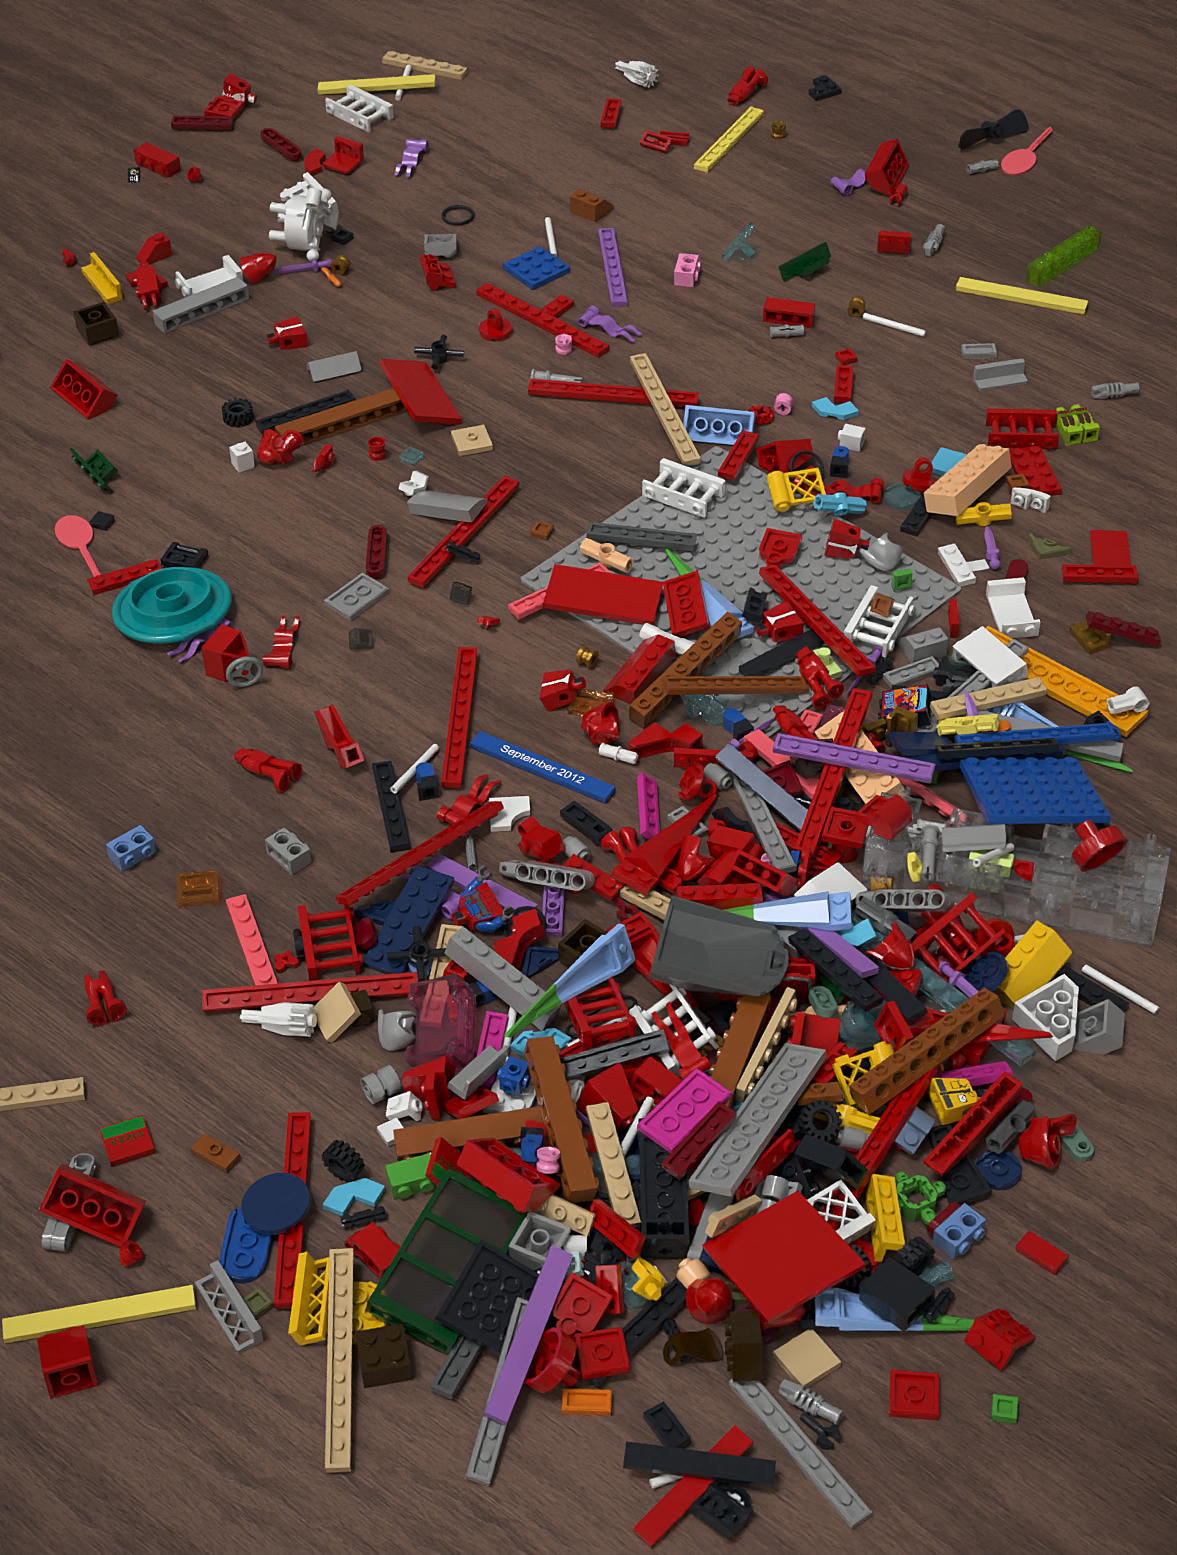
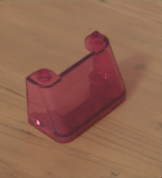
M457 974L410 984L408 1001L417 1010L416 1044L407 1047L404 1053L405 1061L410 1066L417 1067L439 1057L447 1056L456 1063V1068H465L474 1060L476 1015L474 991Z

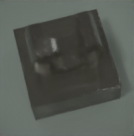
M457 581L453 582L449 600L462 605H468L473 591L472 587Z

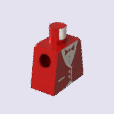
M231 73L223 80V97L244 101V108L249 102L256 103L257 95L251 93L250 83Z

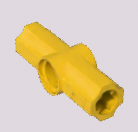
M980 502L975 507L966 508L961 514L956 516L957 525L976 523L979 526H988L991 521L1012 519L1010 503L990 505L987 502Z
M831 1104V1106L836 1105L838 1108L836 1112H840L842 1115L839 1116V1120L842 1119V1124H839L841 1129L843 1126L865 1130V1133L871 1134L880 1120L879 1117L859 1112L857 1108L849 1105ZM816 1113L813 1116L815 1119L828 1122L826 1116L822 1113Z

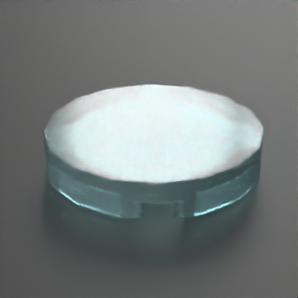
M895 483L886 489L885 500L893 508L908 510L915 506L921 497L920 491L913 490L909 484L906 486L902 485V483Z

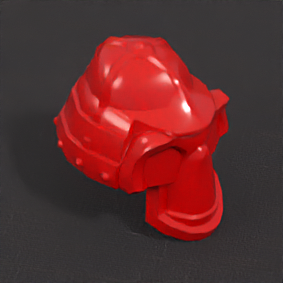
M272 429L264 430L257 449V458L265 465L274 463L286 464L294 459L292 452L302 446L304 438L294 430H287L281 437Z
M604 702L583 715L581 729L589 735L592 744L601 745L605 743L610 745L615 740H619V713L614 703Z
M1069 1113L1050 1119L1047 1116L1038 1119L1032 1116L1030 1127L1021 1133L1018 1141L1020 1155L1051 1170L1058 1167L1061 1154L1060 1136L1073 1134L1077 1124L1076 1115Z

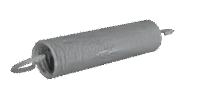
M466 836L465 846L468 869L477 868L474 839L472 837L467 838Z

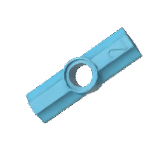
M843 492L833 495L818 494L815 496L813 503L814 508L818 511L834 512L836 516L847 513L862 514L867 506L866 500L859 497H847L846 493Z

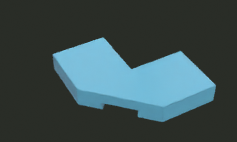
M825 397L813 401L811 406L822 417H828L829 415L837 417L838 420H847L859 415V410L850 401L835 406Z
M868 918L853 926L852 929L835 930L837 934L857 948H861L878 939L875 929Z
M547 1028L545 1031L533 1032V1030L523 1031L510 1045V1050L526 1059L524 1050L527 1039L553 1036L555 1044L559 1045L560 1051L565 1049L566 1044L572 1041L571 1037L556 1028Z
M366 1178L336 1186L323 1203V1209L339 1216H344L354 1200L375 1208L385 1192V1186Z

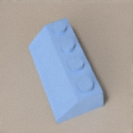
M686 405L683 425L692 441L734 445L742 430L754 433L756 414L750 411Z

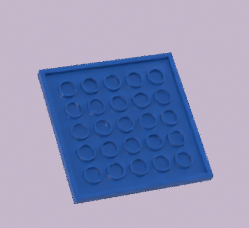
M973 757L960 759L959 767L988 824L1084 823L1087 820H1091L1093 823H1110L1111 815L1078 759L1073 757H1066L1065 759L1053 757L1045 759L1027 757L1026 759H1016L1013 757L1006 759L994 757L987 759Z

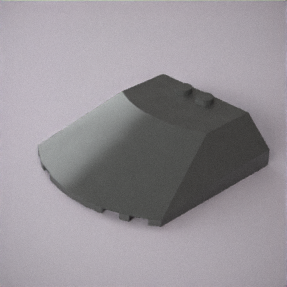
M671 896L649 979L690 991L759 997L773 990L782 981L788 967V950L783 946L785 942L783 937H778V930L772 924Z

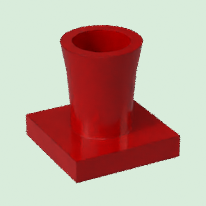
M831 807L821 841L833 843L831 850L842 855L840 863H851L858 857V848L862 849L869 826L855 820L856 811Z
M890 1001L885 1004L874 1027L882 1042L886 1041V1044L891 1043L894 1052H896L935 1024V1019L931 1011L926 1007L928 1013L909 1024L903 1018L895 1001Z

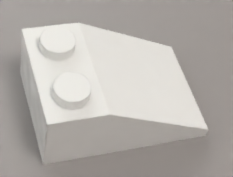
M837 862L809 880L794 894V897L826 891L829 894L850 891L852 906L855 903L856 895L860 892L868 891V889Z

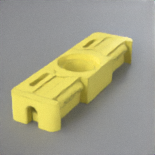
M998 714L946 718L939 720L936 728L939 736L956 733L958 735L973 734L979 731L990 730L995 732L998 730L1000 721Z

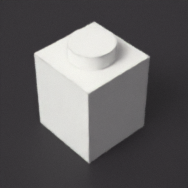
M845 424L843 430H839L838 433L840 446L860 452L865 440V428Z
M246 442L229 447L231 463L239 473L255 467L253 451Z

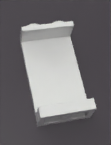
M229 255L223 256L224 268L185 280L179 271L175 272V284L178 289L180 288L184 297H188L235 277H239L243 281L242 270Z
M1024 577L987 581L986 597L998 631L1010 638L1039 635L1040 619H1033L1024 595L1026 584Z
M983 626L953 645L954 659L958 660L963 657L992 682V688L1019 682L1028 677L1027 663Z

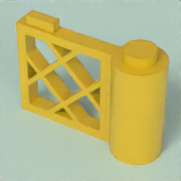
M819 468L788 473L774 471L766 477L774 508L780 512L787 511L791 506L814 503L815 496L810 494L813 488L826 495ZM815 474L817 479L813 483L806 479V477ZM795 477L800 481L797 485H794L789 481V478ZM803 482L811 486L808 491L800 488ZM798 491L804 497L802 499H794V493Z
M886 1041L873 1045L874 1050L849 1058L848 1054L835 1058L836 1063L832 1064L847 1105L852 1106L855 1104L850 1094L849 1085L855 1082L854 1078L857 1071L862 1074L868 1072L859 1067L861 1060L868 1057L871 1064L870 1070L894 1053L891 1043L886 1044ZM847 1065L853 1068L850 1078L843 1075L840 1066Z

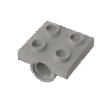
M766 1176V1179H763L756 1188L755 1195L762 1200L756 1214L796 1191L801 1193L803 1186L798 1182H788L786 1179L778 1176Z

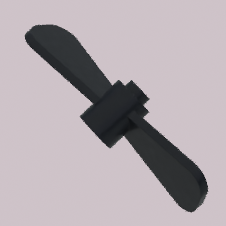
M1015 109L996 122L985 121L982 123L981 128L967 129L961 135L958 147L959 149H966L987 137L999 139L1003 134L1026 132L1028 130L1026 116L1021 110Z

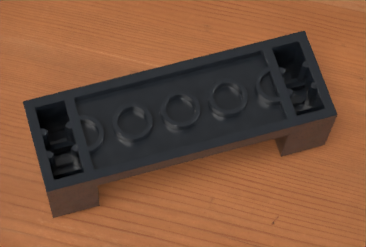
M638 1130L641 1233L646 1237L641 1248V1258H687L689 1250L687 1173L681 1180H678L662 1169L661 1163L670 1153Z

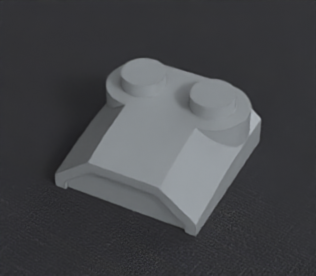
M425 234V255L453 257L457 253L456 234Z

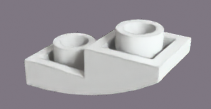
M1014 487L1012 489L1011 504L1025 510L1030 506L1046 513L1049 510L1051 496L1032 489Z

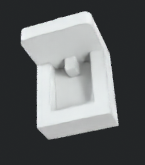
M413 471L410 481L400 482L399 490L404 491L405 495L412 497L416 493L426 490L428 476L418 471Z
M410 1091L389 1098L386 1117L392 1120L396 1117L399 1119L410 1115L415 1121L421 1120L423 1109L422 1102Z

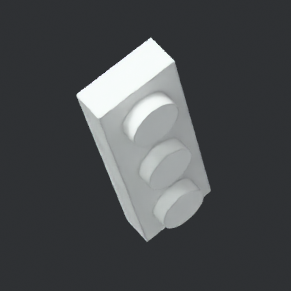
M955 543L938 548L940 558L957 585L963 587L976 583V577Z

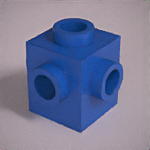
M509 1056L504 1067H500L497 1074L500 1090L520 1096L524 1088H528L531 1075L527 1061Z

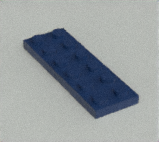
M416 865L378 933L375 944L369 949L364 958L363 966L384 974L405 973L410 960L388 961L387 952L408 951L410 945L414 942L412 929L414 926L421 927L423 941L455 882L454 877Z

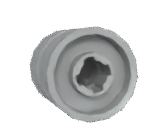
M390 1065L377 1070L376 1075L371 1073L360 1080L362 1089L372 1104L385 1099L386 1094L391 1096L402 1089L400 1080Z

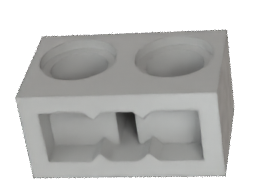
M282 828L265 839L267 854L291 875L311 863V850L306 843L303 844L294 833H290L286 828Z

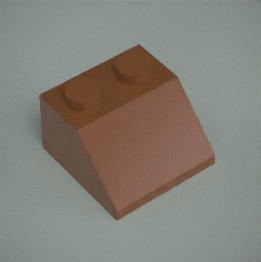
M581 189L570 195V212L593 222H596L614 208V205L605 199Z

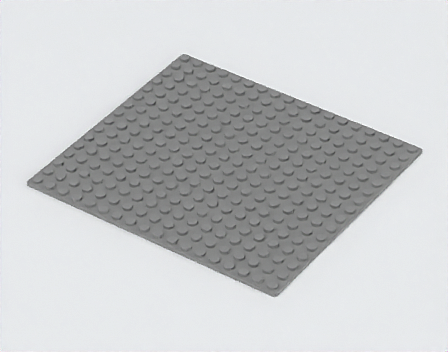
M715 446L700 456V464L687 467L718 477V470L729 452L719 446ZM745 462L734 481L718 477L726 480L725 495L722 498L713 495L708 500L707 516L705 518L642 495L602 522L605 524L697 534L694 551L671 548L669 550L693 571L698 570L700 576L742 612L750 587L754 588L757 592L767 593L763 612L785 602L759 575L760 568L767 566L765 560L759 555V547L766 529L772 528L801 534L802 541L795 560L792 563L783 564L779 569L843 634L871 585L878 587V593L895 599L894 602L905 605L909 597H913L914 613L912 617H908L896 639L903 637L961 592L959 585L902 553L899 563L895 568L887 571L874 567L860 553V550H856L853 559L824 556L833 520L837 519L853 526L855 525L840 516L834 515L833 512L818 511L814 508L813 503L791 506L785 512L775 510L766 479L767 474ZM666 479L661 486L669 488L674 481ZM681 484L676 491L684 494L690 486ZM697 489L691 497L701 499L706 492ZM794 493V499H802L804 497L800 493ZM861 529L860 539L870 541L869 549L878 538ZM584 534L523 575L521 582L536 592L548 586L554 564L587 569L599 563V560L580 552L582 541L586 538V534ZM593 540L599 544L610 543L614 545L615 551L634 559V564L628 573L614 567L607 568L612 574L661 582L680 576L666 555V548ZM703 553L705 562L702 560L694 562L692 557ZM705 567H707L708 576L703 571ZM911 569L913 573L911 587L893 590L891 586L892 573L894 571ZM663 587L653 626L672 634ZM892 609L890 614L899 616L901 611ZM568 612L631 654L643 641L639 636L640 630L643 627L642 624ZM872 616L866 619L867 621L890 628L894 625L893 622ZM762 617L759 623L749 621L754 626V633L736 639L699 676H744L739 672L740 665L789 640L773 642L768 634L759 637L756 633V626L762 624ZM801 618V620L804 622L803 633L806 632V631H808V630H810V629H812V628ZM709 628L679 638L695 643ZM860 629L861 633L882 639L887 637V634L871 629ZM857 639L853 641V644L866 657L872 655L875 647L883 649L882 646ZM826 643L811 650L814 651L822 647L830 649V657L842 670V676L833 680L843 683L855 674ZM676 654L675 658L664 670V672L680 657V655ZM795 658L762 676H801L797 663L798 659ZM804 679L809 687L807 694H712L696 696L722 713L728 709H737L756 729L764 722L775 717L773 707L777 705H785L787 709H791L799 717L805 709L808 710L813 706L811 698L815 693L808 685L806 679ZM821 679L820 685L822 686V688L824 689V691L827 693L826 686H825L824 682H823L822 679ZM775 720L762 732L771 738L781 731L782 728Z

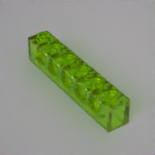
M1088 225L1028 264L1026 281L1039 287L1099 248L1101 231Z

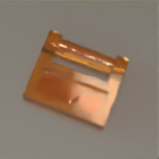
M585 688L577 690L576 700L570 703L568 714L583 717L587 711L604 703L583 698L582 696L613 703L615 693H604Z
M218 870L177 874L178 907L194 903H220ZM212 891V894L184 896V894Z

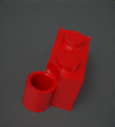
M530 816L517 825V830L522 836V840L518 844L522 853L548 861L565 850L560 833L539 825L534 817Z
M718 825L707 840L709 854L716 858H719L724 852L736 853L737 849L758 859L764 854L762 846L755 842L754 834Z
M373 1222L364 1229L358 1230L344 1241L346 1249L353 1248L354 1256H357L380 1280L400 1249L397 1243H393L388 1238L385 1230L380 1226L377 1227ZM400 1260V1261H399V1263H398V1265L396 1266L395 1270H396L400 1265H402L403 1260Z

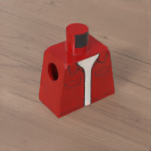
M298 316L275 323L274 333L266 335L268 344L278 342L281 350L308 347L307 333Z
M834 519L827 539L824 556L853 559L856 550L861 548L868 550L870 541L860 539L861 529L859 527Z
M785 601L763 612L762 624L756 626V633L759 637L768 634L773 642L790 640L803 633L804 622L788 602Z
M571 670L546 672L543 674L539 699L547 711L567 705L576 700L577 690L586 688V681L584 677L576 678Z

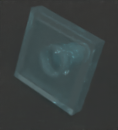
M750 222L731 241L721 256L725 261L737 249H740L748 258L754 254L756 250L746 242V239L755 227L753 223Z

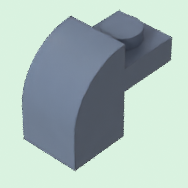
M916 1106L893 1143L910 1155H913L924 1137L931 1130L935 1119Z

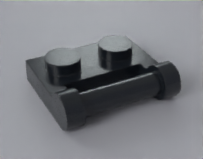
M172 542L160 559L161 565L198 568L203 559L207 558L208 549H197L180 545L178 542Z

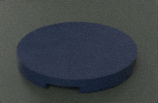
M988 952L987 956L977 961L976 959L970 961L959 972L964 973V978L978 991L987 988L993 992L1005 979L1009 970V963L1001 953ZM953 986L951 995L958 1003L962 1004L969 999L960 988Z
M274 1173L260 1178L248 1188L242 1199L241 1210L245 1221L254 1231L264 1235H278L287 1232V1229L306 1218L311 1206V1196L307 1185L299 1177L289 1173Z

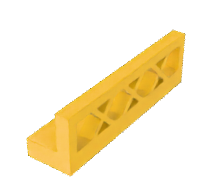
M95 252L90 253L91 264L81 267L83 275L108 305L123 300L120 283Z
M872 1174L865 1195L868 1214L871 1213L876 1220L871 1230L874 1259L876 1262H882L887 1249L902 1250L905 1240L895 1177Z
M308 1252L300 1253L298 1257L288 1332L299 1346L325 1340L328 1321L329 1257L315 1261ZM326 1266V1270L318 1277V1268ZM323 1284L324 1289L316 1297L315 1291ZM320 1304L321 1310L315 1316H312V1311ZM318 1324V1333L310 1335V1331Z

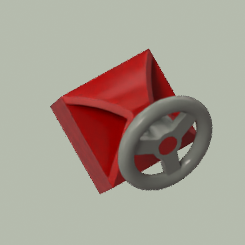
M221 624L201 647L206 676L223 682L228 681L237 687H247L256 683L263 674L262 663L254 657H249L247 644L240 630ZM253 663L258 668L255 676L250 671ZM241 676L246 677L248 680L236 681L233 678Z

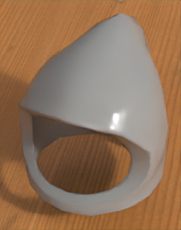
M888 532L883 534L868 550L860 549V553L874 567L883 571L895 568L899 563L903 550L902 546L888 540Z
M382 1009L379 1010L378 1035L382 1047L388 1051H395L414 1042L417 1037L413 1033V1024L417 1014L413 1011H397L384 1014ZM405 1016H412L410 1018L402 1019Z

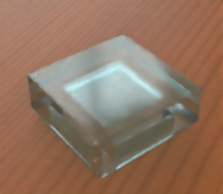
M408 447L399 455L400 461L412 466L424 458V452L413 447Z

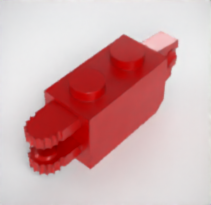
M148 262L138 264V270H135L136 277H134L135 285L138 287L136 289L138 299L141 298L145 310L148 309V303L158 307L157 301H161L162 296L155 268L149 267Z

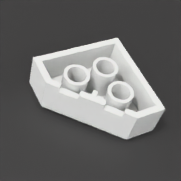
M1065 974L1015 1002L1012 1020L1021 1028L1045 1031L1052 1034V1038L1033 1040L1055 1061L1072 1052L1076 1031L1079 987Z

